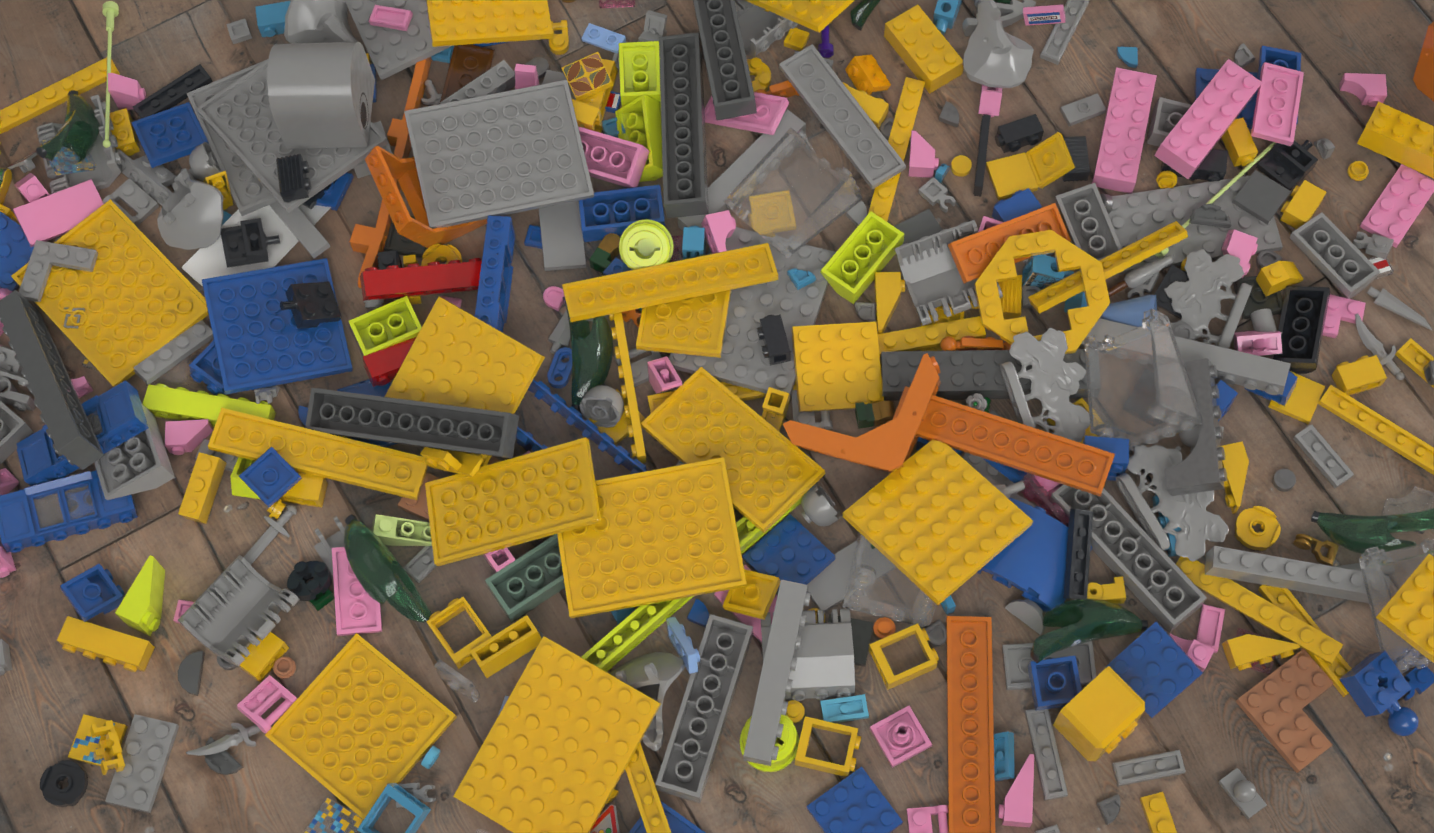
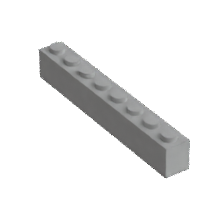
M787 109L774 135L762 134L708 187L709 214L734 209L738 200L742 196H747L752 186L756 182H761L765 177V173L769 169H774L779 163V159L783 155L787 156L793 146L804 139L806 136V123ZM705 215L678 217V227L682 231L684 227L690 226L702 228L701 223Z
M1213 546L1206 553L1204 575L1379 605L1389 595V576L1220 546Z
M781 580L744 750V761L771 766L772 760H777L779 747L775 746L776 738H781L784 724H780L781 715L786 716L788 702L784 701L786 693H791L793 680L789 679L790 671H795L797 658L794 657L795 649H800L802 636L798 635L799 628H804L807 615L803 614L804 605L809 606L811 593L807 592L808 585L786 580Z

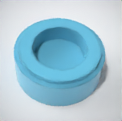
M432 746L422 760L421 765L426 769H430L439 757L440 749Z

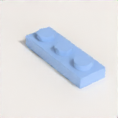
M675 616L666 618L668 637L679 657L683 660L689 674L698 672L697 662H700V655L698 650L693 648L690 636H686L683 624H679Z

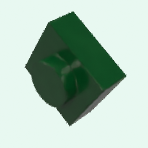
M328 589L324 594L320 592L315 595L316 599L308 602L319 611L335 599V597Z

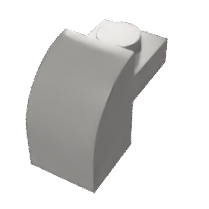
M648 10L644 31L639 36L638 42L659 41V37L666 36L667 30L665 29L668 15Z

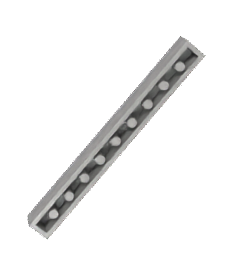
M1099 318L1079 347V349H1096L1097 353L1116 355L1120 359L1129 358L1137 360L1141 364L1150 363L1158 366L1208 358L1217 369V378L1214 379L1222 380L1228 385H1241L1249 390H1262L1270 395H1283L1291 364Z

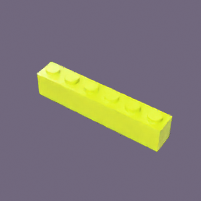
M159 383L156 385L148 384L142 403L155 417L177 421L209 419L213 427H215L221 408L274 420L276 415L272 405L265 401H260V404H256V402H250V400L242 397L232 399L224 394L215 396L201 390L191 392L183 387L174 389Z

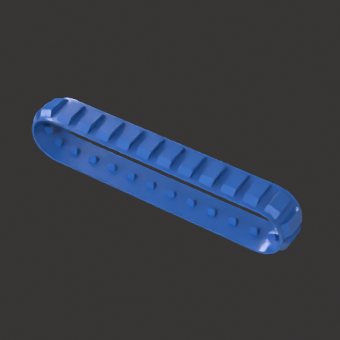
M533 379L528 391L534 393L538 400L542 399L546 402L554 413L558 412L566 419V423L570 426L574 425L582 432V436L587 439L590 438L598 445V449L602 452L606 451L614 458V462L618 465L622 464L631 472L630 474L647 471L646 466L638 459L632 460L630 453L622 446L616 447L614 440L606 433L600 434L598 427L590 420L584 421L582 414L574 407L568 408L566 401L558 394L552 395L550 388L542 381L536 382ZM517 426V443L526 451L531 449L532 452L548 448L536 442L530 432H524Z

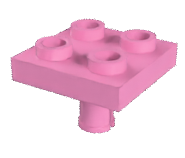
M910 706L901 709L869 728L892 768L932 747L931 741Z

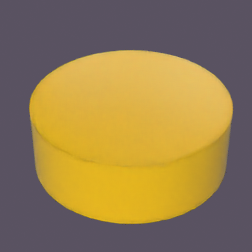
M959 155L952 160L951 171L954 175L964 177L970 173L972 162L968 157Z

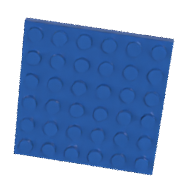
M327 258L202 279L225 395L353 371L341 319L336 322L319 323L318 327L298 329L291 309L281 310L280 308L281 301H288L286 291L291 284L329 281L336 299Z

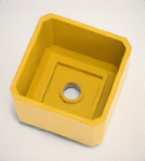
M1108 666L1062 708L1053 726L1087 761H1097L1105 752L1110 754L1121 742V737L1126 739L1138 725L1137 721L1145 711V702Z

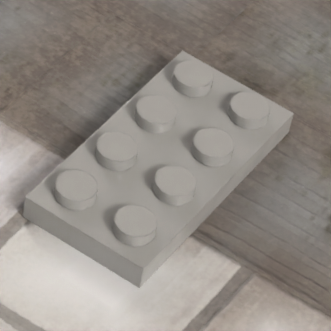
M134 714L122 750L125 767L123 771L116 772L115 770L105 802L151 813L179 729L178 724Z

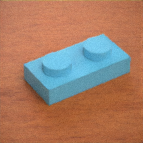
M865 694L820 701L824 721L840 723L869 718Z

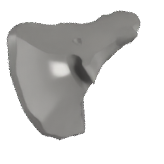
M291 0L285 15L284 30L285 39L290 44L293 42H358L348 24L346 0Z
M982 0L977 7V27L971 34L964 53V72L971 81L988 87H1016L1026 80L1031 69L1034 49L1025 41L1004 31L1000 18L1001 11L994 0Z
M181 169L174 179L175 183L172 185L174 193L163 202L157 218L158 228L165 243L171 247L186 250L207 248L215 243L221 235L223 195L214 186L196 181L188 169Z
M653 652L641 655L622 664L610 673L661 703L642 738L644 744L653 751L660 750L664 740L662 705L666 690L685 668L683 660L671 653Z

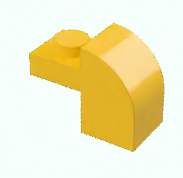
M769 387L762 406L763 413L761 417L779 432L788 411L790 394Z

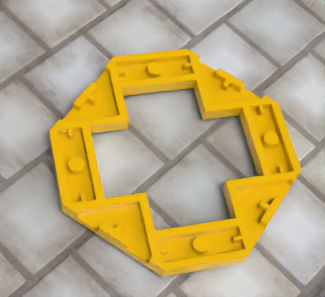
M1052 230L1009 236L974 285L982 326L999 335L1001 339L1010 345L1013 344V337L1015 335L1028 332L1026 317L1004 320L997 282L1017 279L1014 259L1054 252L1058 272L1080 269L1087 307L1068 309L1067 315L1070 330L1062 331L1065 334L1068 346L1065 354L1075 353L1110 304L1102 263ZM1037 335V336H1034V337H1035L1038 341H1040L1042 335Z

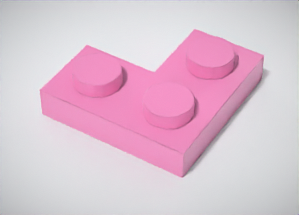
M1330 294L1323 336L1336 338L1340 320L1356 324V314H1359L1361 320H1363L1366 303Z

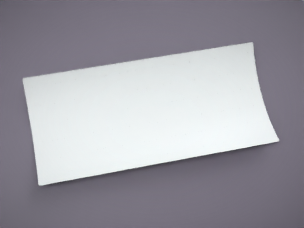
M303 204L298 206L313 225L331 208L315 205L312 209H309ZM270 205L245 216H241L238 209L221 228L241 226L240 221L261 218L266 237L279 235L280 244L268 245L269 261L227 268L220 235L211 246L200 248L182 266V269L203 286L202 279L275 267L299 241Z

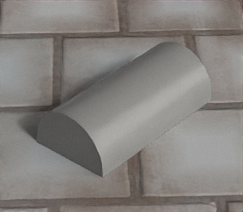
M1095 183L1055 196L1075 246L1098 261L1122 249Z
M1322 212L1290 235L1292 242L1348 299L1365 289L1380 273Z

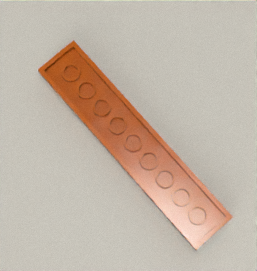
M905 386L893 419L898 417L910 387ZM932 395L915 436L930 441L932 439L941 441L951 448L1100 497L1115 457L1114 453Z
M947 616L949 833H996L992 617Z

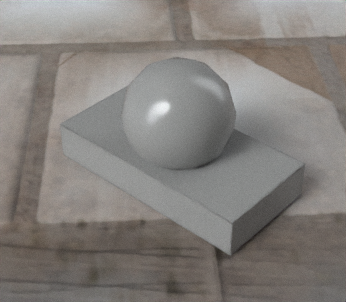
M1238 768L1219 780L1218 783L1247 820L1267 806L1256 792L1254 784L1248 781Z

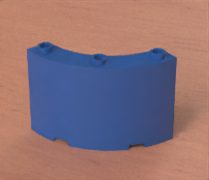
M1009 498L1010 501L1033 520V523L977 573L981 574L982 571L992 574L993 580L1008 588H1011L1013 585L1023 591L1021 596L1035 602L1043 612L1058 614L1066 599L1063 597L1069 527L1046 514V511L1041 507H1032L1016 499Z

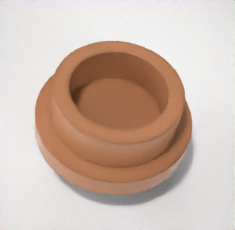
M281 657L274 663L273 670L277 677L288 679L294 675L296 664L290 657Z

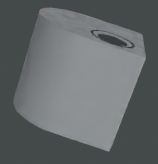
M360 42L273 45L267 67L268 97L273 119L286 149L368 147L375 78L363 45Z

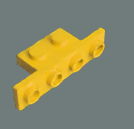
M424 447L420 453L426 459L425 463L428 467L473 477L479 471L480 465L484 461L481 456Z

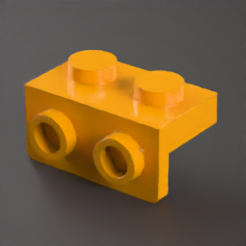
M872 54L854 56L845 68L846 73L857 90L865 91L868 95H871L872 92L888 90L891 86Z

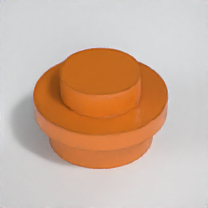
M886 617L879 618L873 626L874 634L879 639L894 634L896 630L894 622Z

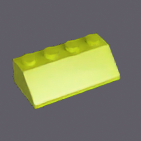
M643 94L615 111L617 131H619L618 138L641 144L650 151L639 182L655 181L663 177L661 102ZM621 123L623 124L626 132L624 134L622 133Z
M870 211L822 268L820 273L837 294L854 305L874 281L875 272H881L896 254L894 248L900 247L903 244L904 233Z

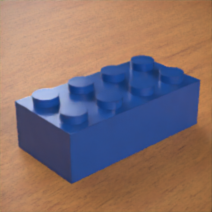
M660 185L594 192L593 198L579 200L584 242L603 240L609 233H615L621 237L624 230L630 224L643 219L654 220L665 226Z

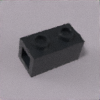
M1034 114L998 126L995 141L1004 153L1009 151L1015 152L1021 147L1033 146L1042 141L1044 130L1037 115Z
M781 314L768 315L760 319V327L757 328L759 340L764 341L765 346H762L764 359L768 358L770 366L791 361L790 348Z

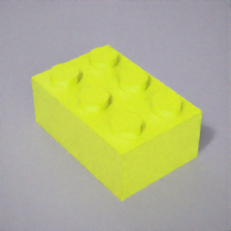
M407 296L349 321L364 356L417 337L422 328Z

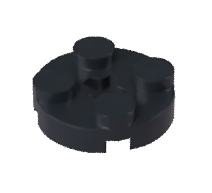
M300 561L295 564L294 570L288 577L287 588L300 599L299 601H311L316 599L315 595L320 592L324 594L329 589L332 576L324 562Z
M62 760L53 766H49L44 771L40 779V790L46 801L54 806H74L86 792L88 775L75 762ZM68 778L67 782H69V785L61 789L59 782Z

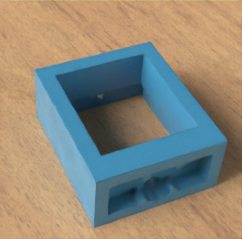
M389 783L357 830L361 833H380L373 826L391 799H394L416 816L405 833H416L431 809L397 783Z

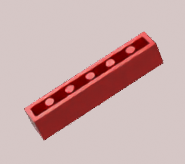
M481 258L469 259V262L451 260L448 264L430 262L427 264L428 266H419V264L414 263L407 265L405 268L392 265L387 266L383 270H378L377 267L366 268L360 275L363 301L478 290L482 264Z

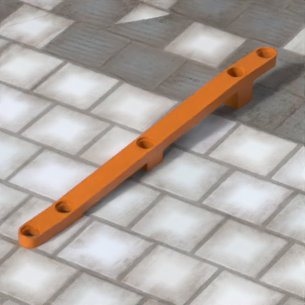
M431 57L416 63L404 111L421 107V98H423L426 87L425 81L428 78L432 61ZM405 113L402 120L392 119L387 133L390 145L395 146L393 155L400 159L408 158L411 149ZM394 179V181H395V183H396V185H397V188H398V190H399V192H400V191H401V186H400L398 180ZM383 199L376 227L355 224L349 241L353 251L366 254L358 277L359 288H361L360 275L362 271L370 267H377L379 269L377 254L384 252L392 219Z

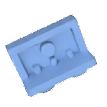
M589 23L582 36V41L614 53H619V43H626V36Z

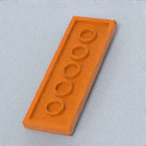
M1056 203L951 242L948 244L961 279L965 284L981 276L1009 236L1052 230L1069 242H1071V239ZM1031 256L1014 259V263L1016 264L1018 262L1026 260Z

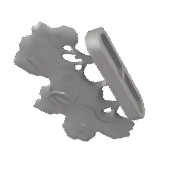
M1204 249L1190 252L1187 255L1184 267L1189 281H1175L1164 289L1167 296L1172 299L1171 305L1173 310L1181 313L1182 318L1178 322L1167 324L1159 332L1171 335L1173 329L1178 324L1184 323L1192 327L1194 341L1198 337H1207L1208 340L1204 339V343H1215L1216 346L1229 349L1252 289L1251 285L1242 283L1238 293L1234 294L1230 288L1233 282L1239 280L1244 275L1239 264L1240 258L1225 254L1217 261L1212 262L1211 256ZM1220 286H1225L1226 291L1221 290ZM1231 298L1234 300L1229 316L1220 311V301ZM1216 317L1226 321L1220 336L1211 335L1208 325L1212 318ZM1202 329H1205L1207 334H1203Z
M1048 328L1040 341L1028 332L1015 335L1009 353L1021 362L1022 368L1017 373L1013 363L1008 361L1000 364V370L1018 423L1033 428L1038 424L1046 432H1049L1048 429L1054 430L1052 434L1081 442L1085 436V430L1092 421V416L1083 407L1070 403L1069 396L1077 393L1080 386L1079 380L1084 378L1087 370L1077 362L1066 363L1063 361L1065 352L1068 349L1065 334L1060 330L1056 331L1053 328ZM1032 365V369L1026 371V367ZM1020 378L1031 380L1030 394L1024 395ZM1033 398L1039 399L1043 406L1040 416L1037 417L1031 416L1027 401ZM1048 410V415L1044 416V412ZM1050 418L1056 422V425H1046L1047 421L1043 422V419Z
M1156 444L1149 448L1145 445L1135 446L1134 455L1129 458L1127 469L1133 474L1140 475L1139 486H1136L1131 476L1127 473L1117 476L1116 483L1148 536L1164 551L1170 547L1166 534L1175 535L1177 540L1175 544L1176 554L1188 557L1192 562L1205 555V540L1224 542L1225 535L1229 531L1227 524L1220 515L1206 511V506L1214 501V490L1171 496L1166 490L1165 469L1182 462L1181 452L1174 449H1166ZM1141 469H1145V473L1143 475H1141ZM1152 473V482L1148 485H1145V483H1147V480L1145 479L1147 474ZM1155 485L1157 488L1151 489L1150 486ZM1146 490L1156 493L1159 497V504L1150 508L1142 493ZM1159 511L1169 519L1165 528L1161 527L1153 513ZM1180 527L1181 531L1176 532L1174 529Z

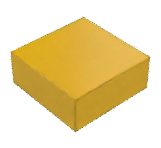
M791 28L784 40V46L800 52L804 49L810 33L798 28Z

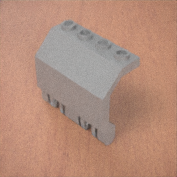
M734 0L746 55L757 56L760 52L766 51L770 44L780 40L789 29H793L798 25V23L775 13L763 11L766 9L745 0Z
M99 95L91 97L96 108L89 117L71 121L62 129L60 128L64 124L48 123L36 129L41 145L67 143L68 146L60 147L61 150L74 149L79 158H82L80 151H84L90 162L86 164L88 167H83L82 164L78 165L75 159L67 160L63 153L55 154L54 151H58L57 148H52L53 151L51 152L48 149H44L47 151V155H56L58 161H55L58 168L62 167L63 169L60 171L61 174L57 175L55 171H59V169L53 168L47 155L43 158L47 177L56 179L49 183L51 194L92 179L97 191L105 189L121 173L119 164H122V159L119 152H116L115 147H118L115 135L111 133V130H114L111 119L109 122V141L111 146L105 148L102 144L105 140L106 101L102 102ZM79 141L82 148L72 145L71 142ZM78 165L81 170L80 172L72 173L64 172V170L71 169L70 166Z
M975 220L963 222L953 228L943 229L939 233L924 236L917 241L905 243L900 247L894 248L906 287L922 326L932 323L928 310L935 322L938 321V313L935 311L937 307L942 306L944 314L949 317L952 315L948 303L954 315L972 308L968 296L973 306H978L974 286L978 278L965 284L963 283L948 247V244L978 233ZM997 282L999 297L1002 298L1003 294Z
M239 555L178 621L212 653L238 667L245 660L243 656L248 657L250 654L247 647L250 644L258 646L260 644L258 639L263 640L276 626L273 622L278 624L281 621L278 615L279 612L283 610L288 613L291 610L289 606L294 607L300 599L286 588L282 590L268 582L244 557Z
M850 608L840 609V622H838L837 609H832V623H824L823 610H817L818 623L815 620V610L803 611V614H807L804 628H799L798 635L802 636L800 649H795L794 652L797 664L795 671H790L789 679L793 680L791 693H786L785 700L801 701L811 698L823 700L831 697L855 696L854 650ZM770 612L767 613L765 620L761 619L763 661L771 629Z

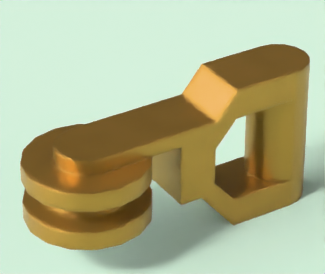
M1296 534L1293 542L1296 547L1309 550L1313 543L1314 546L1311 552L1315 554L1317 562L1333 566L1339 548L1337 544L1328 540L1322 542L1306 534ZM1322 546L1328 548L1326 557L1321 555L1320 549Z

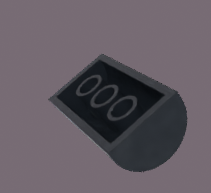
M1286 286L1278 329L1281 332L1282 354H1274L1273 359L1291 363L1289 369L1291 372L1307 374L1315 371L1317 368L1330 297L1329 287Z

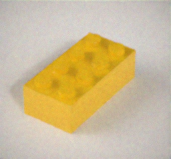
M919 5L912 7L885 23L884 37L917 79L925 81L924 87L929 94L963 74V59Z
M1378 101L1357 144L1434 178V126Z

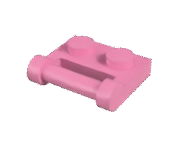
M269 675L237 705V708L255 723L263 733H267L271 729V725L289 709L297 698ZM281 697L285 699L267 718L263 719L260 717Z
M948 805L908 808L906 810L909 833H933L931 815H938L939 833H949L947 822Z

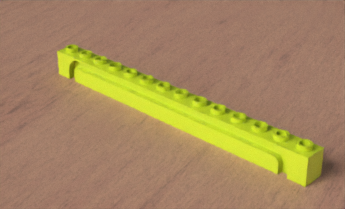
M802 497L765 533L745 516L736 522L741 554L745 553L799 506ZM694 596L639 606L588 650L582 658L608 672L667 620L666 618H670Z

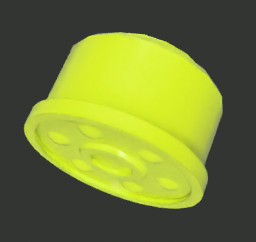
M650 219L638 220L630 224L620 237L619 253L621 259L632 270L669 263L673 255L674 244L672 236L668 229L657 221Z
M781 715L780 724H784L781 738H776L775 746L779 747L777 760H772L771 766L746 761L753 768L763 772H776L789 766L795 759L799 736L793 721L787 715ZM751 717L746 721L740 735L742 755H744Z

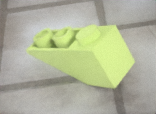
M376 514L372 524L370 543L389 546H432L430 523Z

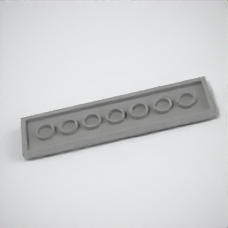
M813 44L779 64V69L871 189L876 188L906 169V164Z

